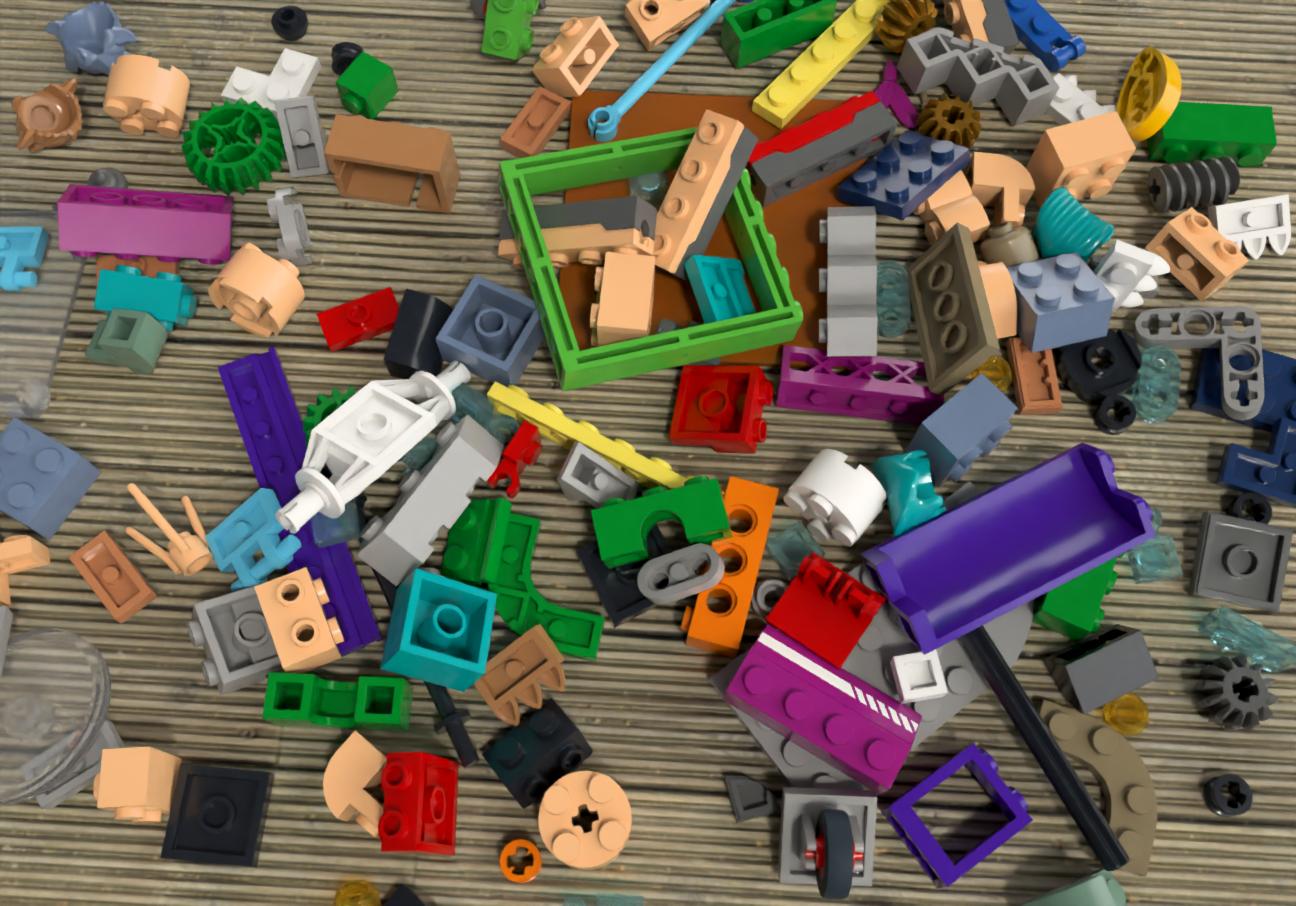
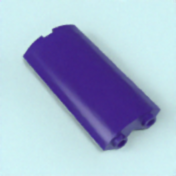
M1080 443L860 555L879 594L886 599L885 603L889 602L898 617L897 623L917 649L926 655L1156 537L1150 521L1153 518V514L1148 503L1142 497L1118 489L1113 475L1115 465L1109 454L1102 449Z

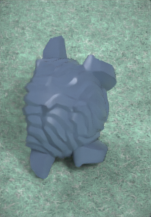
M94 1L83 9L64 15L63 20H55L48 23L45 30L59 39V44L62 46L65 66L68 71L79 73V68L87 73H105L109 75L112 62L116 64L117 57L131 55L125 50V45L135 43L136 37L131 30L121 27L119 17L110 8V4H105L103 1L100 3Z

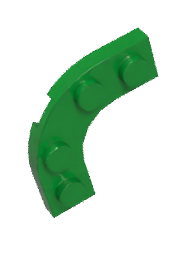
M510 513L496 584H488L489 591L497 594L495 607L500 617L518 637H521L532 627L541 624L562 655L596 662L605 617L561 608L547 602L536 591L531 579L532 562L542 525L541 519Z

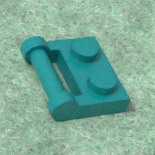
M692 255L683 263L705 324L756 313L743 279L745 270L739 259Z

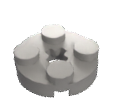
M294 186L276 189L275 197L268 198L267 204L272 222H279L282 237L277 238L280 258L291 261L297 267L312 263V255L304 256V247L311 246V240L301 202L293 204L290 196L298 193Z

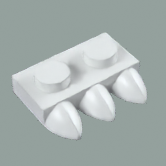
M1058 73L1053 77L1060 88L1045 114L1060 126L1116 111L1115 105L1100 106L1096 103V90L1081 91L1077 87V75L1062 76Z
M1289 194L1208 206V215L1212 226L1227 240L1234 242L1240 250L1241 244H1243L1247 253L1254 260L1261 256L1265 248L1266 238L1271 248L1278 255H1283L1291 239Z
M1116 240L1093 273L1113 295L1112 312H1116L1119 307L1131 308L1143 305L1144 300L1138 292L1156 289L1157 284L1151 276L1169 273L1170 267L1162 257Z

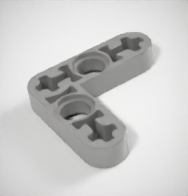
M1242 306L1154 308L1140 313L1136 319L1134 335L1136 341L1141 346L1150 349L1219 348L1221 402L1224 412L1229 417L1242 421L1249 420L1259 413L1264 401L1261 322L1259 315L1254 310ZM1198 320L1205 323L1208 330L1202 335L1195 336L1187 333L1184 325L1189 321ZM1216 321H1221L1219 327L1221 328L1220 334H1214ZM1234 321H1242L1243 327H1246L1244 333L1237 332L1236 327L1233 326ZM1172 322H1178L1176 335H1171ZM1150 323H1157L1158 334H1150L1148 329ZM1235 355H1245L1252 360L1253 367L1246 371H1238L1231 367L1229 359ZM1239 383H1247L1245 394L1246 398L1250 401L1246 407L1240 406L1239 400H1236Z

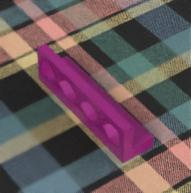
M783 345L775 407L921 425L925 419L943 405L944 395L940 396L930 392L929 386L918 385L911 379L914 376L927 377L924 362L877 356L827 357V350ZM790 360L807 362L812 369L808 371L790 369ZM834 366L846 367L852 374L849 376L837 375L831 368ZM883 371L893 379L889 381L877 380L871 373Z

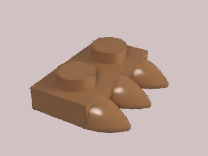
M538 624L486 663L485 675L477 680L474 685L499 719L510 725L517 726L520 722V709L516 697L527 706L536 709L542 708L543 694L538 680L552 690L559 692L565 690V673L561 665L565 659L541 624Z

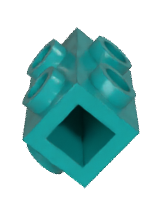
M116 265L115 271L100 269L93 309L108 314L107 321L113 308L147 312L167 331L172 332L173 325L187 327L188 318H193L197 304L196 296L193 295V288L181 283V276L157 272L156 278L141 276V269L124 265Z

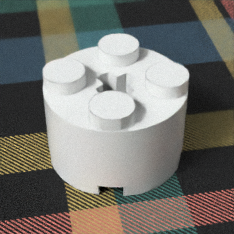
M823 449L791 485L783 499L791 509L800 513L809 522L807 529L817 539L826 542L831 537L851 547L881 512L885 505L883 502L887 498L886 492L876 477L860 464L854 469L844 463L848 457L847 455L837 450Z

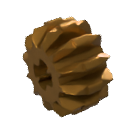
M891 0L887 5H883L884 10L876 18L878 24L874 31L884 46L898 54L903 52L907 39L925 33L935 25L934 18L938 10L934 7V3L931 0Z
M943 93L938 100L930 98L923 111L920 112L917 120L918 133L938 140L951 141L953 144L971 149L981 132V124L979 123L981 112L972 110L973 100L964 103L960 101L959 94L950 99Z

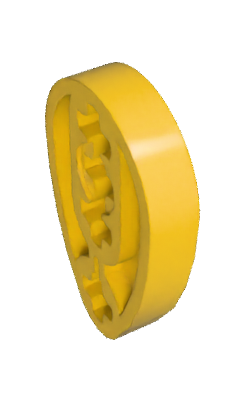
M1152 46L1143 49L1133 61L1124 80L1116 106V111L1131 140L1134 142L1144 141L1154 135L1170 118L1181 95V75L1178 66L1173 59Z

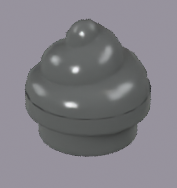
M110 167L94 171L88 179L89 186L128 188V182L124 175L117 169Z

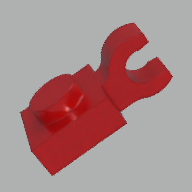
M526 420L523 421L502 453L503 460L488 479L489 487L492 489L496 487L501 479L511 480L512 482L506 490L507 497L510 499L516 497L520 491L521 482L519 475L522 474L527 465L533 466L542 452L543 445L541 444L540 432L537 426Z

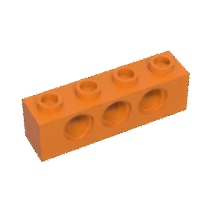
M730 476L727 490L721 488L729 522L736 519L742 520L747 523L750 530L745 533L732 531L733 537L708 543L707 545L713 547L722 559H734L740 569L734 573L724 572L722 579L716 586L698 594L695 607L686 606L680 630L688 632L687 646L736 658L779 489ZM706 565V567L702 566L699 569L698 575L707 573L709 565ZM713 597H720L727 601L730 609L723 614H716L707 607L706 602Z

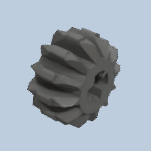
M1238 655L1231 659L1228 656H1221L1214 659L1212 665H1207L1201 669L1199 673L1203 680L1197 682L1193 689L1204 694L1205 697L1198 701L1197 707H1209L1211 709L1208 722L1217 723L1223 720L1225 730L1229 731L1240 729V727L1245 730H1251L1258 727L1259 721L1268 720L1273 715L1269 705L1276 703L1279 697L1268 692L1267 687L1273 685L1275 679H1263L1260 673L1263 664L1254 663L1249 666L1246 656Z

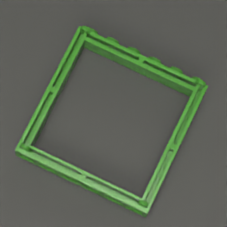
M698 127L499 162V190L562 392L793 341L802 324V307L797 300L794 301L789 288L788 272L779 263L774 236L766 230L761 203L754 199L750 189V175L747 169L744 168L724 212L762 312L579 351L530 196L678 169Z

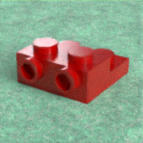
M683 365L669 434L670 441L674 445L712 446L717 453L756 454L757 443H764L767 435L766 420L762 418L763 407L770 406L772 403V383L767 380L759 366Z
M425 752L387 753L386 766L381 774L384 809L378 823L381 852L455 856L458 762Z

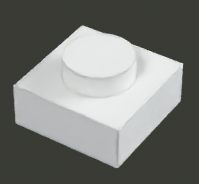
M936 649L926 655L922 652L893 656L890 660L901 704L944 697L948 693Z

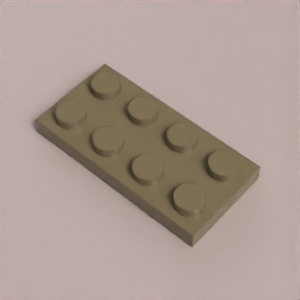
M958 222L905 270L929 390L940 396L946 394L1000 350L970 230Z

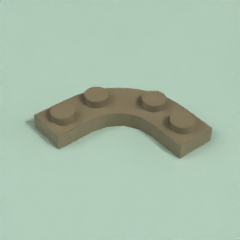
M1044 699L1039 701L1036 710L1065 756L1087 767L1099 781L1105 797V819L1129 856V862L1119 869L1139 877L1147 876L1157 825V801L1153 782L1143 760L1133 746L1118 731L1103 721Z

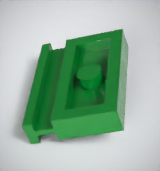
M501 497L496 498L494 501L489 499L471 500L450 528L441 568L442 576L467 585H481V583L496 584L512 506L511 502Z

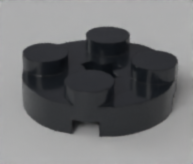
M1108 328L1107 336L1061 346L1056 353L1058 370L1062 379L1074 391L1077 398L1086 402L1093 400L1103 401L1108 396H1122L1137 380L1138 370L1142 364V357L1137 344L1131 336L1121 329L1115 332ZM1092 354H1095L1098 359L1105 358L1108 363L1103 367L1104 369L1096 367L1091 362L1093 359Z

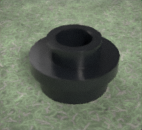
M284 6L278 9L272 16V27L275 33L284 40H299L307 32L308 18L305 11L300 7Z

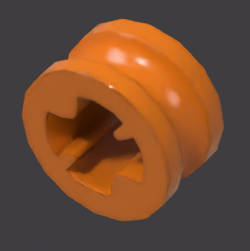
M523 839L514 840L507 844L501 852L499 859L500 869L504 876L513 882H529L541 870V853L530 841ZM518 848L529 849L526 855L531 856L533 854L534 858L533 866L525 867L524 875L514 874L516 867L512 866L509 868V857L517 856Z

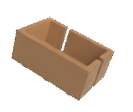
M335 115L324 150V156L331 173H334L333 178L340 196L410 207L419 173H424L416 203L417 209L450 214L460 179L450 132L436 127L421 128L409 126L398 121L383 122L371 120L360 115Z

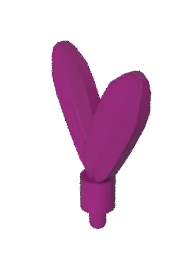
M888 61L886 68L883 69V83L877 88L875 94L879 98V102L881 101L886 109L890 106L896 119L903 127L915 130L918 124V114L903 89L897 84V69L893 67L892 61Z

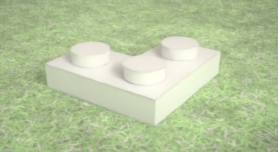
M285 48L270 76L236 67L221 97L224 102L227 98L233 104H236L241 97L247 101L248 105L256 100L262 109L268 107L278 120L274 102L279 99L307 96L321 69V64L317 57Z

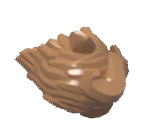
M75 77L61 85L50 83L49 86L44 88V91L35 92L32 96L22 98L19 95L12 100V110L17 114L15 127L19 136L17 143L19 150L27 148L30 152L35 153L45 147H59L76 140L78 133L81 131L83 120L81 119V107L78 103L79 98L75 97L74 94L78 85Z

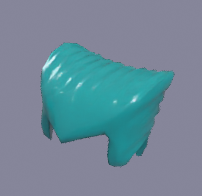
M1060 187L1053 190L1041 205L1032 229V238L1034 241L1037 239L1043 259L1077 252L1083 261L1086 262L1089 257L1112 237L1115 228L1112 224L1101 220L1094 213H1090L1088 209L1083 208V205L1070 194L1067 188Z
M918 449L903 454L881 457L872 463L871 470L886 492L887 498L885 502L887 503L889 517L891 518L893 537L946 511V507L943 506V498L940 495H936L932 484L930 461L928 458H920V456L927 454L924 450Z

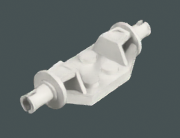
M456 360L452 361L436 377L425 371H417L410 379L371 381L313 428L303 466L295 475L296 483L301 492L275 513L282 527L286 530L289 529L290 533L296 534L318 512L330 518L340 517L345 511L346 503L361 494L368 485L378 479L430 433L441 420H448L454 415L456 404L452 394L471 379L470 372L462 363L458 365ZM413 396L418 405L410 402L405 398ZM325 463L333 474L329 480L320 473Z

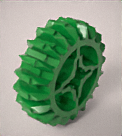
M242 97L236 104H233L227 98L222 106H217L211 102V110L208 112L198 110L199 120H189L190 131L182 133L185 144L181 147L182 154L186 160V166L202 186L207 185L214 193L221 189L223 193L230 196L234 189H237L239 193L244 195L246 188L251 186L259 191V183L263 180L272 183L271 172H281L282 165L280 162L287 160L279 121H277L268 107L262 109L256 100L249 105ZM259 134L262 136L259 145H256L255 138ZM214 148L213 151H214L215 155H214L213 158L210 160V159H209V155H210L211 149Z

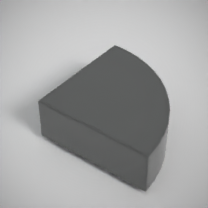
M743 776L725 777L724 780L736 823L781 811L775 796L760 783Z

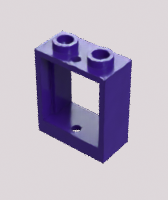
M974 743L959 751L881 810L883 816L937 889L949 887L1033 821L1026 812L1028 805L1023 796L1014 787L1006 786L996 773L999 768L995 760L986 750L978 749ZM966 764L1008 818V821L952 863L911 808V805Z

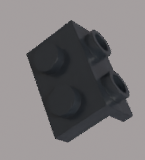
M551 698L542 705V708L534 711L481 755L519 805L525 809L534 801L542 798L545 792L557 780L577 769L593 753V750L576 725Z

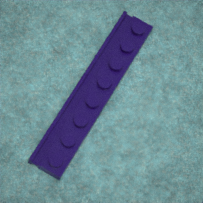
M273 346L268 348L269 352L257 355V353L220 366L218 370L259 488L272 489L281 508H283L301 492L296 483L295 475L303 466L308 446L305 445L302 417L279 355ZM318 512L296 534L290 533L289 529H283L278 533L281 541L289 535H294L301 542V548L293 554V560L287 565L289 573L307 567L313 580L321 577L330 602L322 605L327 619L336 617L345 640L337 644L341 657L363 649L365 645L372 642L384 640L339 518H330Z

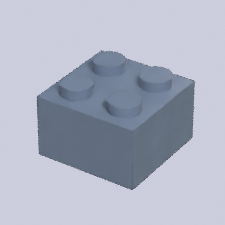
M1077 252L1007 267L1013 281L1017 300L1016 332L1031 353L1107 336L1114 297Z
M475 274L437 335L436 342L442 360L448 363L456 360L458 365L460 363L464 364L470 373L492 383L496 381L507 387L508 385H517L544 339L545 334L534 300Z
M981 373L921 423L905 453L918 449L924 450L927 453L924 456H920V458H928L930 461V471L935 477V485L938 488L949 478L956 483L973 467L971 464L980 456L985 458L1002 442L1000 439L1012 429L1013 426L1009 423V420L1018 408Z
M14 417L0 434V512L50 541L101 472L82 455Z

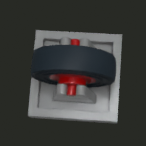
M783 787L778 863L779 882L818 885L821 897L826 899L847 898L851 886H872L877 795L875 791Z

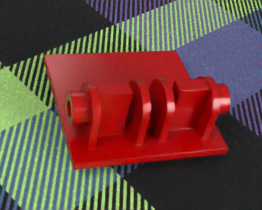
M812 552L810 557L806 556L798 568V574L765 621L840 670L886 599Z

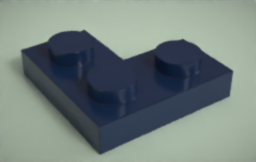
M1283 417L1275 421L1267 453L1234 443L1225 446L1216 484L1243 493H1257L1265 497L1266 500L1296 509V421Z

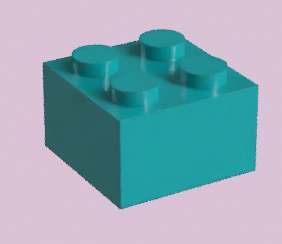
M415 568L396 590L380 669L464 692L485 675L497 594Z

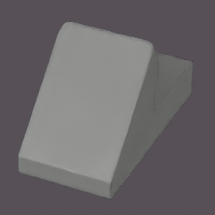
M315 95L276 100L274 104L291 178L329 173V166L324 156L327 144L326 129L321 128Z
M574 442L557 477L567 500H585L597 509L601 508V503L609 499L625 498L626 501L634 499L641 485L580 442Z

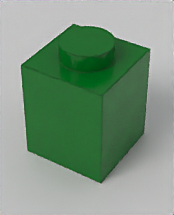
M364 51L361 52L336 81L341 96L340 101L345 109L354 115L361 114L371 120L377 117L399 91L393 68Z

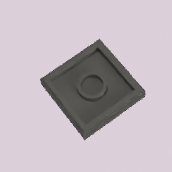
M1203 512L1188 594L1279 613L1293 529L1213 512Z

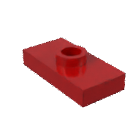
M388 287L317 313L316 315L331 352H335L393 330L400 308L392 288Z

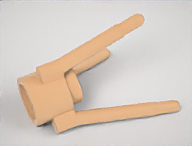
M134 483L128 484V491L170 540L167 545L170 552L168 553L133 527H127L125 532L168 564L176 575L182 572L184 576H191L205 568L212 560L213 554L205 539V530L190 498L183 496L181 501L195 535H191L188 531L178 534Z

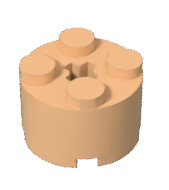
M122 55L117 57L116 64L112 62L103 101L104 112L120 122V129L128 134L143 135L144 130H153L166 137H178L183 125L190 88V81L182 71L172 65L170 71L158 67L159 60L148 56Z
M244 243L235 252L208 287V294L214 305L219 310L225 305L234 313L230 318L231 321L250 333L268 338L272 332H274L275 336L281 332L305 298L304 289L297 279L299 270L296 266L285 259L275 260L251 243Z
M577 771L565 775L557 780L544 794L538 816L540 835L547 849L567 866L579 870L601 868L611 863L622 852L630 837L632 815L627 796L610 776L599 772ZM588 809L591 815L599 816V820L592 823V831L584 833L581 826H574V820L580 818V811Z

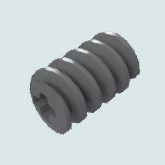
M1228 156L1218 159L1209 158L1203 161L1194 160L1188 163L1179 162L1174 165L1153 166L1148 175L1149 196L1154 210L1159 214L1167 212L1168 208L1173 212H1177L1183 206L1188 210L1191 207L1193 209L1196 208L1197 205L1206 208L1212 203L1214 205L1225 204L1228 195L1235 194L1240 184L1237 164Z

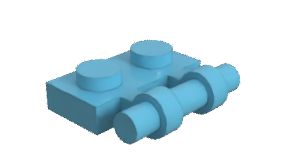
M0 227V267H2L0 272V288H3L5 291H21L23 287L37 286L38 278L36 273L23 270L24 267L41 266L49 240V235L44 227Z
M260 488L205 536L220 572L233 573L236 571L238 579L231 584L232 592L267 582V576L275 569H283L293 560V554L301 548V542L296 536L289 535L283 541L278 536V533L284 528L278 522L275 513L282 508L272 489ZM261 549L264 557L255 563L253 555Z

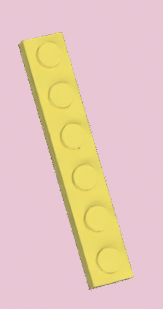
M856 0L753 100L752 111L782 129L876 35L874 31L878 24L876 18L883 12V5H887L891 0Z
M495 381L487 393L491 411L519 425L526 420L539 428L540 436L568 450H571L574 442L582 443L641 484L640 487L646 490L656 487H666L667 490L683 487L686 480L695 477L688 475L685 478L672 471L671 466L657 457L648 459L636 453L635 448L624 440L616 438L612 441L600 435L599 430L592 424L583 420H579L577 423L565 417L558 407L550 403L544 402L541 405L529 399L528 394L517 386L508 385L505 387Z

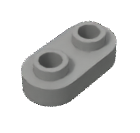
M699 543L648 561L641 568L637 583L639 590L647 599L655 604L663 605L713 588L722 579L725 566L723 559L713 547ZM709 565L707 573L698 575L699 569L702 566ZM669 579V583L665 588L658 589L662 580Z

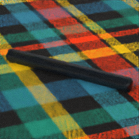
M982 625L961 636L962 642L1106 871H1115L1129 862L1127 852L984 626Z

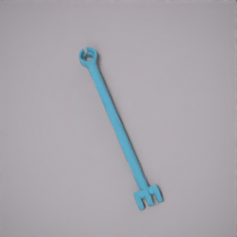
M716 0L612 106L608 105L606 108L599 107L595 109L588 118L590 136H594V130L597 128L595 132L596 141L607 142L612 140L617 134V125L621 122V117L736 0ZM600 120H606V121H607V122H605V123H599V122H598V124H596V122H597V121H600Z

